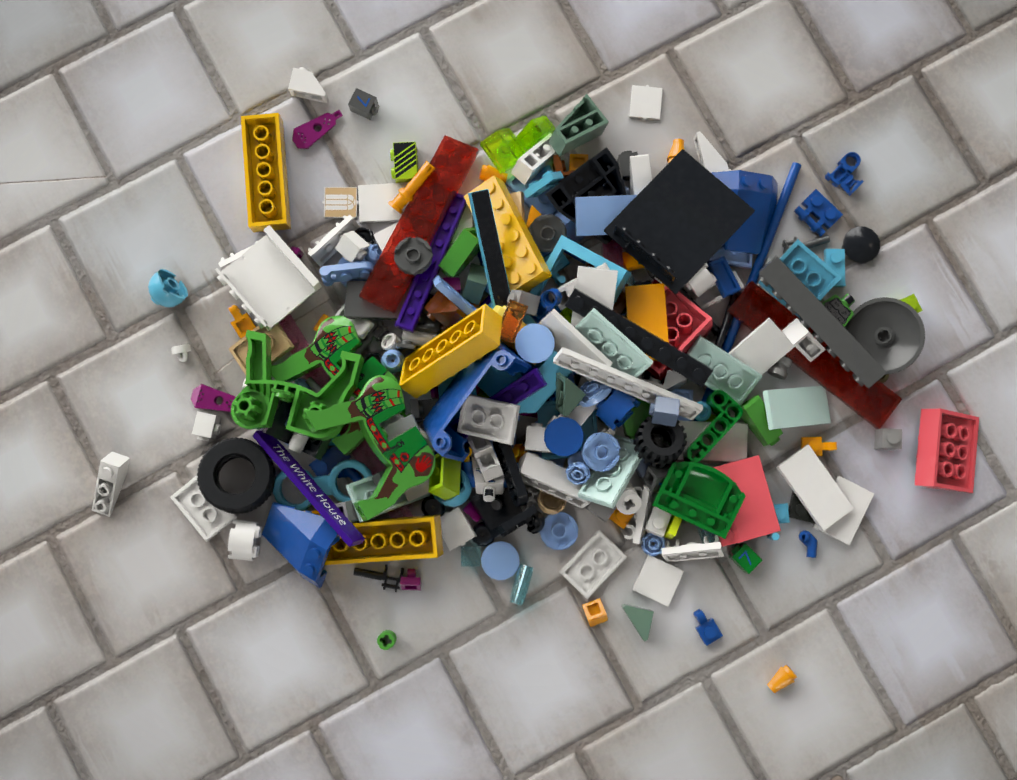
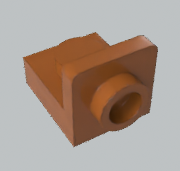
M558 154L552 155L551 162L554 172L561 171L565 178L574 171H566L565 161L561 160Z

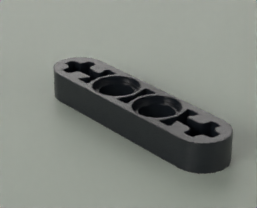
M493 441L513 504L516 507L526 505L528 503V495L511 445Z

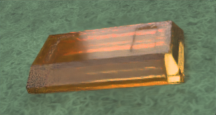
M511 299L509 300L502 317L501 339L514 343L528 306Z

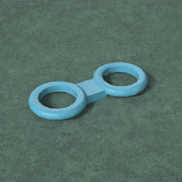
M348 459L334 466L330 475L313 477L309 471L305 470L326 495H333L339 502L351 500L350 497L344 495L339 490L337 485V477L343 469L355 468L362 473L364 478L372 476L371 471L365 464L357 460ZM281 471L275 478L273 488L276 502L296 507L297 510H307L312 505L307 499L303 503L293 504L284 498L281 490L282 483L287 476Z

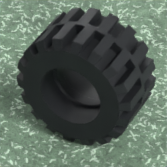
M648 416L635 433L633 444L636 446L634 450L639 452L637 455L639 459L643 458L645 464L651 463V467L658 465L659 468H663L665 464L670 466L672 462L679 458L687 444L685 440L687 434L683 433L685 428L683 425L679 426V420H677L676 426L673 427L651 423L652 417ZM650 435H663L668 440L669 447L661 448L656 446L651 440Z

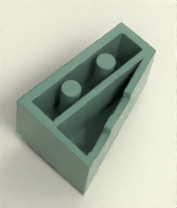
M586 94L572 112L555 128L549 144L560 157L601 136L609 121L588 94Z

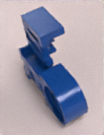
M855 152L847 153L837 163L839 166L831 174L828 172L825 175V179L827 181L831 180V184L834 187L840 185L850 196L864 182L863 180H855L852 177L853 174H851L860 165V156ZM848 157L854 158L855 166H849L846 159Z
M558 289L546 290L540 296L541 302L536 313L538 316L530 315L535 323L538 324L550 311L556 309L561 303L562 295ZM549 293H553V294H554V296H555V302H554V303L550 302L549 297H548V296H549Z

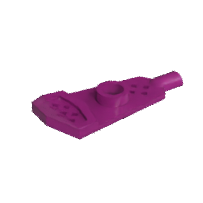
M340 110L333 114L327 112L294 128L292 141L298 149H309L313 143L336 125V120L343 116ZM316 126L322 127L320 131H315Z
M200 384L193 389L191 401L195 408L231 412L232 402L236 398L233 395L204 384ZM221 397L223 403L218 405L216 400Z

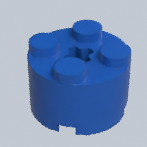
M613 388L610 392L611 396L597 404L596 415L610 429L615 431L616 426L619 428L634 413L631 409L634 406L638 408L640 402L634 396Z

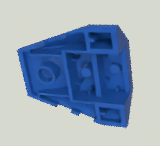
M742 170L712 172L715 177L720 179L722 183L755 210L724 244V249L748 254H760L777 204V181L772 175Z
M276 502L272 503L262 535L305 580L321 588L327 571L323 569L330 548L340 540V536L321 515L313 514L309 510H297L293 506Z

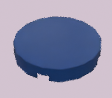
M559 417L548 424L544 432V442L551 453L568 457L575 454L581 448L584 433L581 426L575 420L569 417Z

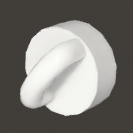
M389 333L382 339L381 347L385 351L397 350L395 347L396 342L401 343V340L394 333Z
M189 344L173 346L171 348L172 354H177L180 362H185L188 358L187 352L191 351V345Z

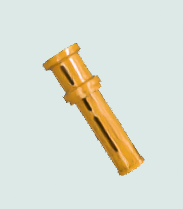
M426 160L404 188H400L397 196L392 201H389L388 204L402 214L403 208L409 201L412 202L415 192L436 168Z

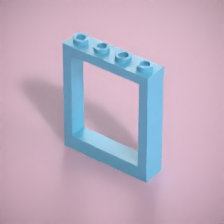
M561 235L546 262L551 274L564 250L595 267L606 262L610 270L618 271L614 298L615 304L631 272ZM549 278L532 288L530 293L540 296ZM518 313L517 317L522 319L526 325L537 324L530 315Z

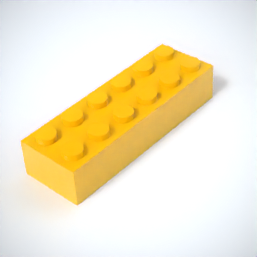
M279 113L241 116L248 227L254 233L264 232V229L269 225L274 231L291 229L283 120Z
M494 175L469 193L484 189L489 190L510 290L528 292L550 278L552 274L504 181ZM467 193V194L464 196V198H465V200H466V202H467V204H468V206H469V208H470V210H471L470 201H469V196H468V193Z
M485 303L405 357L399 382L401 389L417 399L421 395L428 393L432 388L439 386L443 381L453 377L457 372L467 368L476 360L483 358L490 351L496 350L500 346L502 316Z
M440 515L375 519L361 523L359 521H350L363 535L365 540L362 544L349 547L340 537V540L330 548L324 565L438 558L444 554Z

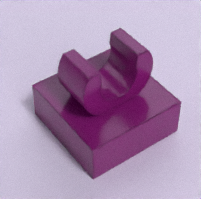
M408 568L407 577H401V589L421 591V577H416V569Z

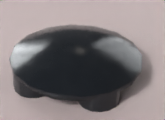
M858 226L846 233L842 249H845L846 255L851 260L865 264L878 255L880 240L872 229Z

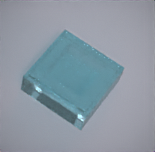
M461 547V566H481V547Z

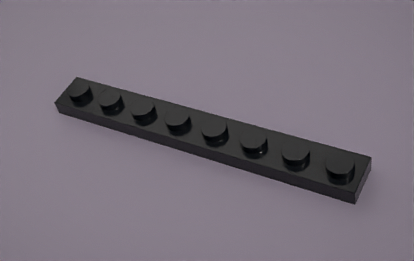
M576 288L565 304L567 308L583 317L595 308L645 354L701 387L704 386L713 372V369Z

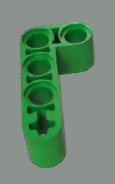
M715 390L708 396L706 403L717 416L684 451L683 460L685 462L698 463L741 418L743 414L741 406L723 390ZM713 397H719L721 404L715 403ZM728 409L734 411L735 418L729 416ZM716 423L722 425V432L716 429ZM703 437H707L710 440V445L703 443ZM698 448L700 451L695 455V458H692V452Z

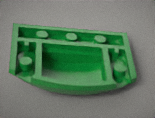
M690 461L672 462L652 505L725 539L746 496L731 478L713 467Z

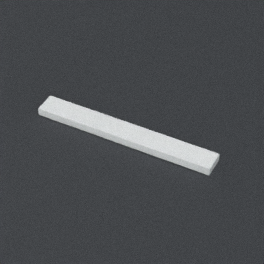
M562 347L553 358V364L648 403H654L656 396L680 399L679 415L687 419L693 420L703 411V405L567 348Z

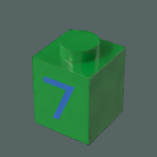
M746 543L735 544L730 550L731 554L728 556L747 574H750L762 561Z

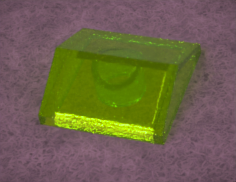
M510 128L497 130L480 142V146L500 174L514 168L517 160L526 153V150Z

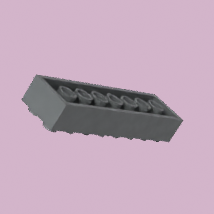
M777 255L759 270L761 282L766 287L770 284L774 288L772 293L780 301L784 299L787 302L786 308L793 315L797 313L800 316L799 321L806 329L811 327L813 330L812 334L820 344L822 342L827 344L826 350L834 358L836 356L840 358V365L847 372L851 370L854 373L852 376L861 387L865 384L869 389L887 373Z

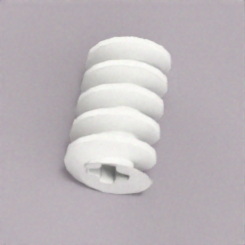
M630 481L616 504L617 509L626 515L637 512L642 503L641 498Z

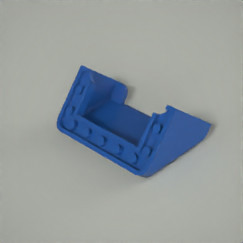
M500 341V346L496 350L490 351L483 358L476 360L467 368L459 371L425 417L423 428L433 448L442 457L463 462L469 455L464 449V443L468 440L450 426L449 422L491 365L500 371H506L513 377L519 372L526 374L533 368L532 365L524 361L503 342Z

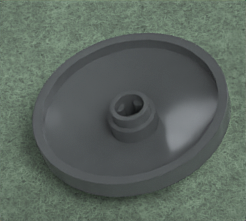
M882 297L869 300L853 311L854 315L845 328L886 370V374L900 372L917 360L924 347L925 328L921 317L914 308L901 300Z

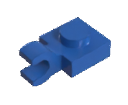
M700 609L693 612L700 624L695 629L706 646L723 636L713 618L707 620Z

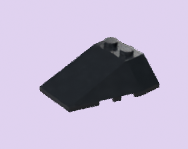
M606 147L557 183L545 195L558 212L576 224L575 197L627 195L619 171L618 162ZM593 235L605 245L612 240L609 235Z

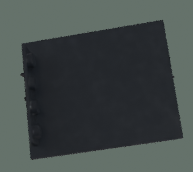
M682 149L604 229V232L635 258L639 264L653 274L652 278L656 277L673 293L677 294L747 221L755 210Z

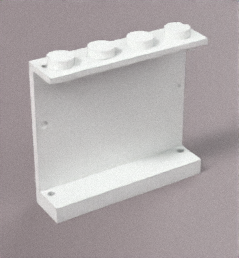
M269 225L264 229L266 235L222 271L218 268L215 269L219 274L217 276L218 280L224 286L228 284L231 287L229 291L236 300L240 298L244 302L241 306L248 314L253 313L257 317L254 321L261 329L265 326L268 331L322 287L317 278Z

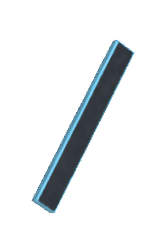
M484 189L468 193L492 307L494 308L496 305L507 307L510 289L489 190Z

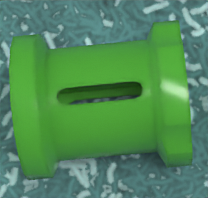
M391 630L383 631L377 638V644L383 650L390 649L396 643V634ZM386 635L392 640L388 644H385V640H382Z

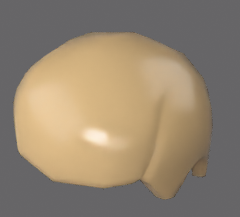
M539 491L537 502L539 508L544 513L554 515L565 508L566 501L544 491Z

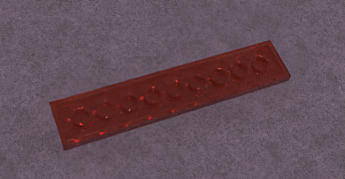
M446 135L443 137L430 162L436 169L415 192L413 200L409 201L359 294L361 299L395 313L414 275L405 274L397 267L394 259L395 248L399 242L408 237L422 238L430 245L479 153L477 148Z
M752 280L727 310L728 313L751 331H754L768 318L781 331L796 318L799 320V317L793 315L785 306ZM810 327L808 330L812 334L813 330ZM825 342L821 343L824 348L827 346ZM796 347L784 355L876 429H881L902 400L901 397L879 380L869 389L865 384L861 387L852 376L854 373L851 370L847 372L840 365V358L838 356L834 358L827 350L822 352L812 362Z

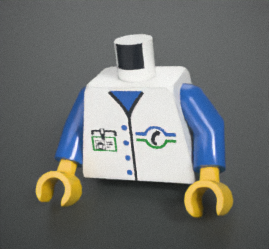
M469 447L470 453L462 462L463 471L469 478L471 487H475L476 493L483 494L484 501L492 502L495 500V494H503L505 488H507L504 475L485 482L475 457H472V461H470L472 449ZM519 449L517 450L518 453L515 456V459L520 457L521 453Z

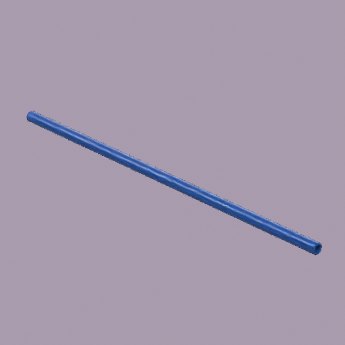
M792 163L775 207L761 252L756 257L727 332V337L721 348L727 353L732 349L760 276L759 270L765 263L802 165L799 163ZM706 387L701 401L706 403L708 396L714 391Z

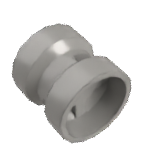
M783 356L769 368L768 374L785 380L788 375L787 368L791 367L793 361Z

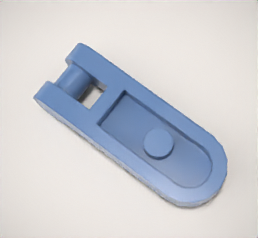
M368 261L328 265L321 267L319 272L323 284L331 286L334 282L369 279L374 275V265Z

